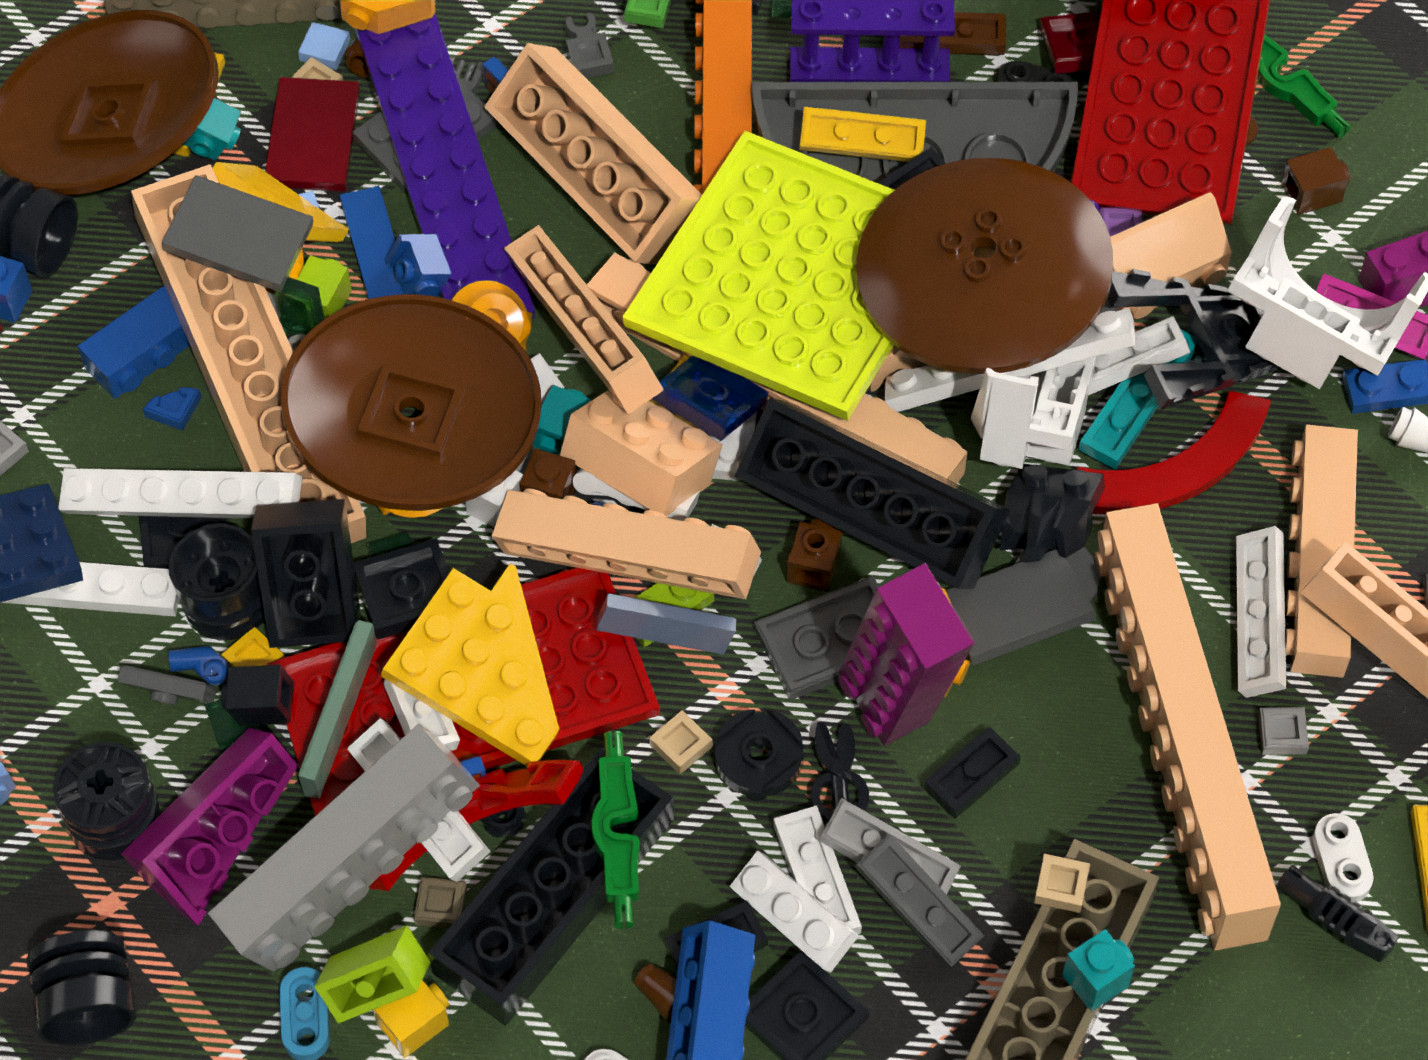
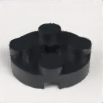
M755 709L745 710L728 719L719 730L714 750L718 774L731 789L745 794L750 800L761 801L768 796L779 794L789 788L800 775L804 764L802 735L797 726L783 714L774 711L766 714L755 713ZM752 746L758 749H762L765 746L770 749L767 753L768 759L764 761L751 759V750L749 748Z

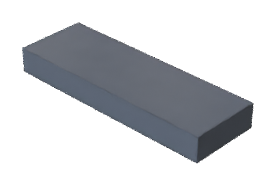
M607 594L597 616L596 630L724 655L736 632V619L636 598Z

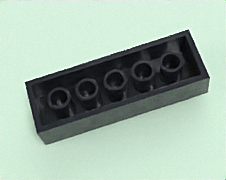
M769 398L735 473V477L914 567L926 563L934 577L958 589H974L1010 512V509L787 400Z
M602 748L597 751L584 767L579 782L564 804H553L428 953L433 975L504 1026L508 1024L607 903L604 860L598 854L592 837L593 812L601 799L599 759L605 757V750ZM632 769L638 817L634 821L616 824L611 827V830L615 833L638 836L640 840V862L674 821V803L671 795Z

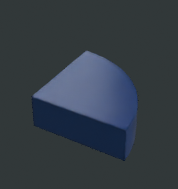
M182 387L178 389L179 391L171 392L161 397L156 396L144 407V415L146 418L183 431L202 398L199 389Z

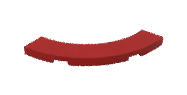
M1229 391L1226 403L1219 417L1201 439L1178 455L1160 463L1129 470H1097L1078 466L1077 470L1104 474L1105 489L1092 514L1106 515V512L1158 503L1159 509H1163L1193 498L1211 488L1227 476L1247 451L1252 448L1264 426L1271 400Z
M547 760L527 763V769L506 774L503 769L495 770L475 779L480 786L472 792L473 796L469 803L458 811L467 823L471 824L487 816L517 807L537 804H564L579 782L584 768L579 760ZM416 843L403 855V861L395 870L388 874H381L368 886L369 889L389 891L398 878L428 850L422 843Z

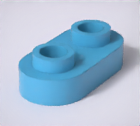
M309 967L292 970L284 977L280 985L281 1037L286 1052L295 1060H317L325 1054L330 1045L329 1009L314 987L321 973ZM303 991L313 992L312 998L308 1001L297 999L298 995ZM306 1034L315 1036V1040L309 1045H301L299 1043L300 1038Z

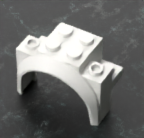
M1283 196L1266 222L1248 258L1227 290L1246 304L1264 312L1246 348L1258 354L1264 360L1276 364L1295 375L1298 379L1318 389L1323 385L1340 355L1352 361L1356 366L1378 376L1428 292V273L1424 272L1402 300L1385 308L1357 309L1325 298L1301 279L1287 257L1284 247V231L1296 200Z
M1098 356L1021 378L997 373L991 368H986L971 415V421L981 439H983L980 460L993 462L1000 466L1022 469L1027 456L1041 459L1048 463L1070 466L1085 416L1091 378Z

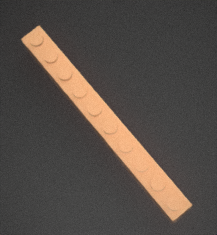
M614 253L587 284L623 331L677 362L686 354L719 374V386L744 400L758 401L759 409L764 411L769 398L787 400L955 483H958L963 477L968 451L962 449L953 439L943 438L930 431L919 420L913 417H906L893 410L885 401L878 397H870L864 394L847 421L625 327L622 317L651 274L640 263H635L632 259L628 260Z

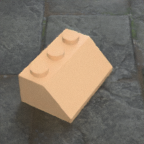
M1211 192L1110 237L1113 249V271L1127 274L1132 269L1150 272L1152 279L1167 282L1172 277L1187 279L1190 286L1197 288L1207 284L1215 285L1220 282L1227 274L1232 253L1215 197ZM1158 306L1117 307V311L1129 308L1132 317L1140 319L1147 316Z

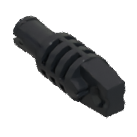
M1294 864L1289 867L1288 871H1285L1278 881L1276 889L1304 906L1309 911L1308 915L1316 924L1320 922L1322 924L1321 927L1327 932L1329 930L1333 931L1332 935L1337 939L1343 938V943L1379 963L1395 947L1399 937L1368 909L1362 910V905L1358 902L1352 903L1351 897L1348 895H1340V890L1335 886L1331 887L1328 885L1324 887L1304 874Z

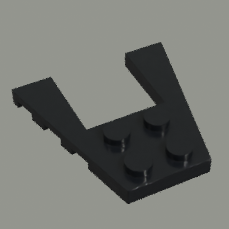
M1132 269L1129 274L1113 271L1112 283L1107 297L1111 307L1180 305L1207 362L1153 364L1150 366L1144 376L1160 409L1184 403L1281 368L1246 348L1264 312L1246 304L1240 298L1228 292L1227 287L1207 284L1202 289L1190 286L1187 279L1172 277L1167 282L1152 279L1150 272Z

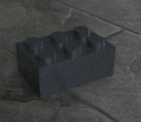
M345 499L256 506L251 533L269 647L348 642L355 622L361 621V609Z

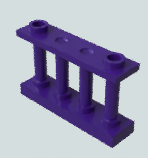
M792 0L791 34H803V47H791L790 82H950L949 49H939L940 36H954L955 34L954 0ZM819 34L844 35L843 47H819ZM860 35H884L883 48H859ZM900 36H924L923 48H899Z

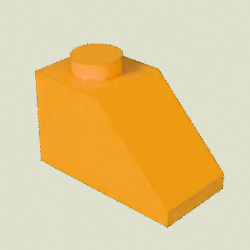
M340 0L342 20L356 29H367L377 34L430 19L436 12L435 0Z

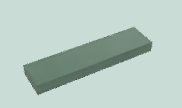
M360 620L357 623L355 622L298 774L302 791L307 797L320 800L377 646L372 623Z

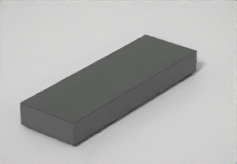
M888 834L854 866L948 968H951L984 937L982 932L891 834Z

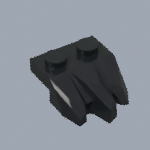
M1023 464V468H1019L1007 491L1004 507L1010 509V512L1002 527L1000 550H1012L1017 545H1024L1026 547L1025 563L1040 561L1050 548L1057 549L1059 556L1064 558L1082 549L1093 529L1092 513L1105 489L1104 474L1085 472L1083 470L1044 467L1037 464Z

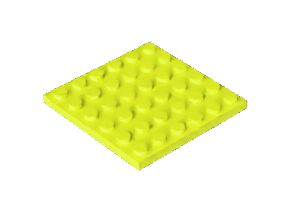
M744 131L623 315L624 326L848 421L894 346L877 329L863 305L859 293L856 265L859 243L869 219L878 206L895 190Z

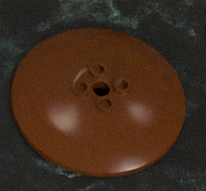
M131 10L103 15L80 23L53 37L31 53L12 72L0 89V169L4 174L18 177L20 181L34 183L35 191L40 188H48L66 195H75L113 187L156 166L177 150L193 134L213 102L219 73L216 55L208 39L198 27L188 20L171 13L154 10Z
M972 158L950 162L929 169L911 178L893 191L878 206L863 231L858 247L856 273L859 293L870 319L884 337L899 350L927 365L947 371L985 374L986 368H991L994 372L1004 373L1030 367L1057 355L1072 345L1087 331L1101 312L1109 294L1113 275V249L1108 229L1097 208L1080 189L1065 178L1050 170L1024 161L1005 158ZM980 247H989L995 251L993 255L987 258L976 257L973 254V251Z
M399 294L367 299L343 308L324 319L302 339L294 350L287 364L281 389V411L287 436L303 463L317 477L340 493L355 500L378 507L405 511H424L455 506L473 500L501 484L513 474L531 450L540 425L542 406L541 388L534 365L524 348L508 330L494 319L467 305L449 299L417 294ZM406 407H415L421 410L422 414L415 418H409L402 415L400 411Z

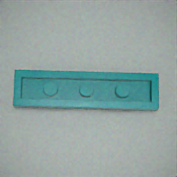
M1181 330L1190 353L1164 364L1188 363L1198 349L1199 343L1196 337ZM1147 371L1120 382L1081 439L1079 451L1115 470L1117 469L1159 406L1144 376Z

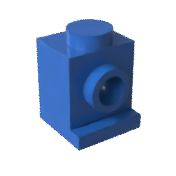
M400 234L385 258L387 266H395L396 278L401 283L405 294L438 297L441 292L440 287L445 286L452 274L437 234Z

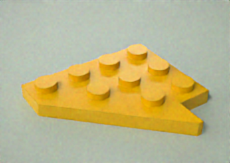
M510 563L491 591L453 568L383 668L381 677L523 765L527 766V763L540 761L557 736L559 726L517 568Z

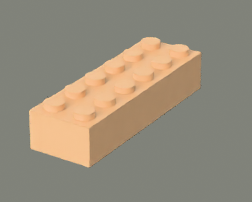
M527 43L484 106L635 263L657 264L702 196L555 47Z

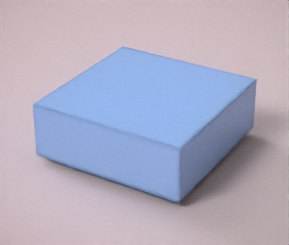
M312 22L298 51L299 60L307 62L312 57L327 67L337 70L351 40L349 31Z

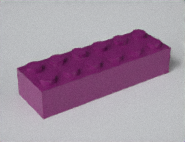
M926 563L876 589L839 670L841 676L838 679L843 692L850 700L855 699L863 711L861 719L867 732L873 738L878 736L884 747L930 722L974 645L973 639Z

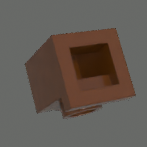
M818 518L811 520L810 524L800 522L793 548L787 561V583L829 592L841 551L842 531L835 530L834 526Z

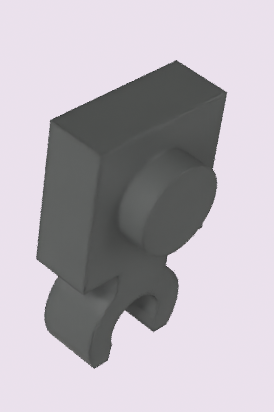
M591 12L587 13V25L584 27L575 26L572 17H567L566 32L569 40H566V50L570 63L585 78L614 73V62L605 32L596 34L595 16Z

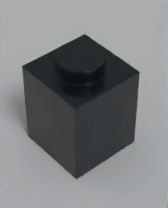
M281 665L229 667L228 682L222 686L221 690L222 706L239 726L291 723L294 681Z

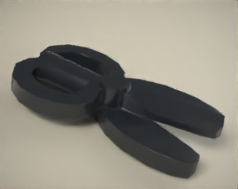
M818 722L815 730V748L817 757L827 773L817 777L812 784L810 794L812 807L817 806L821 818L828 822L841 798L849 802V783L854 785L859 791V801L856 807L866 812L869 806L868 786L860 775L850 771L855 758V739L851 726L847 723L841 724L835 749L826 724ZM826 786H830L832 810L824 808L820 800L821 791Z

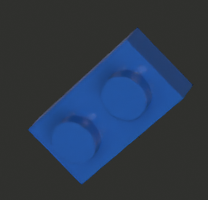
M1426 359L1385 364L1378 376L1363 368L1346 369L1343 371L1341 379L1351 414L1428 404V364Z

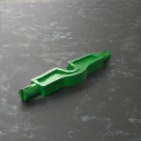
M1264 35L1257 76L1260 85L1272 96L1290 102L1313 125L1319 126L1324 122L1339 138L1346 135L1351 129V125L1336 112L1338 102L1322 88L1306 69L1298 70L1289 75L1279 74L1278 72L1288 63V52Z
M608 731L603 735L605 757L599 759L601 799L593 812L592 837L598 854L604 860L606 900L610 903L614 902V927L623 929L622 912H625L626 929L634 926L632 901L639 899L638 863L640 840L636 835L615 833L611 830V827L616 824L636 820L638 809L632 781L631 758L624 756L623 733L615 731V747H613L612 731Z

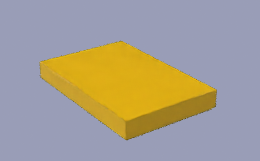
M216 162L212 168L218 182L222 185L313 216V226L306 240L343 242L349 231L340 222L257 166Z

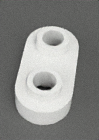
M1338 813L1326 815L1317 823L1312 837L1313 847L1325 887L1328 885L1331 887L1335 886L1340 890V895L1346 894L1351 897L1352 903L1360 902L1368 895L1373 883V872L1360 829L1356 822L1346 815ZM1340 830L1344 833L1345 838H1335L1330 831ZM1352 871L1357 875L1358 879L1349 880L1343 875V872Z

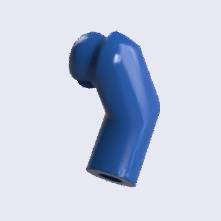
M209 646L169 650L171 672L194 670L211 685L223 684L228 679L229 665L227 661Z

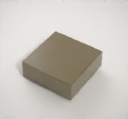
M421 877L414 916L415 926L449 929L464 911L467 893L466 881L455 882L453 880Z

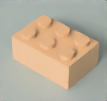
M608 390L571 414L560 456L575 460L576 466L594 475L649 510L668 516L676 510L677 506L698 491L702 492L710 486L723 444L709 437L703 430L690 426L673 416L669 410L658 407L650 401L627 414Z

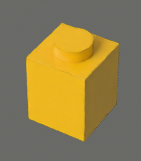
M422 980L416 993L376 1008L373 1012L378 1027L405 1059L449 1026L446 1008L450 1004L444 993L435 983L427 986Z

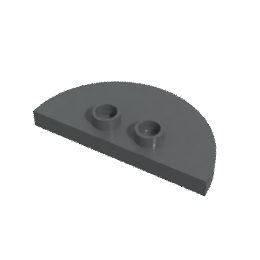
M752 82V106L758 136L876 183H879L908 162L799 150L804 107L926 120L923 152L933 147L946 164L972 158H1005L1024 161L1054 172L1064 154L1071 133L1077 105L1078 82Z

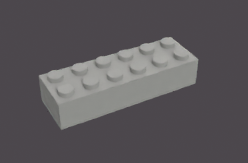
M418 723L208 914L241 955L273 972L278 968H284L298 957L299 949L312 937L325 933L333 925L334 917L347 905L351 906L362 900L369 891L368 886L381 874H388L395 870L403 861V855L416 843L428 840L437 831V823L444 819L450 811L456 812L466 806L472 799V792L480 785L448 747Z

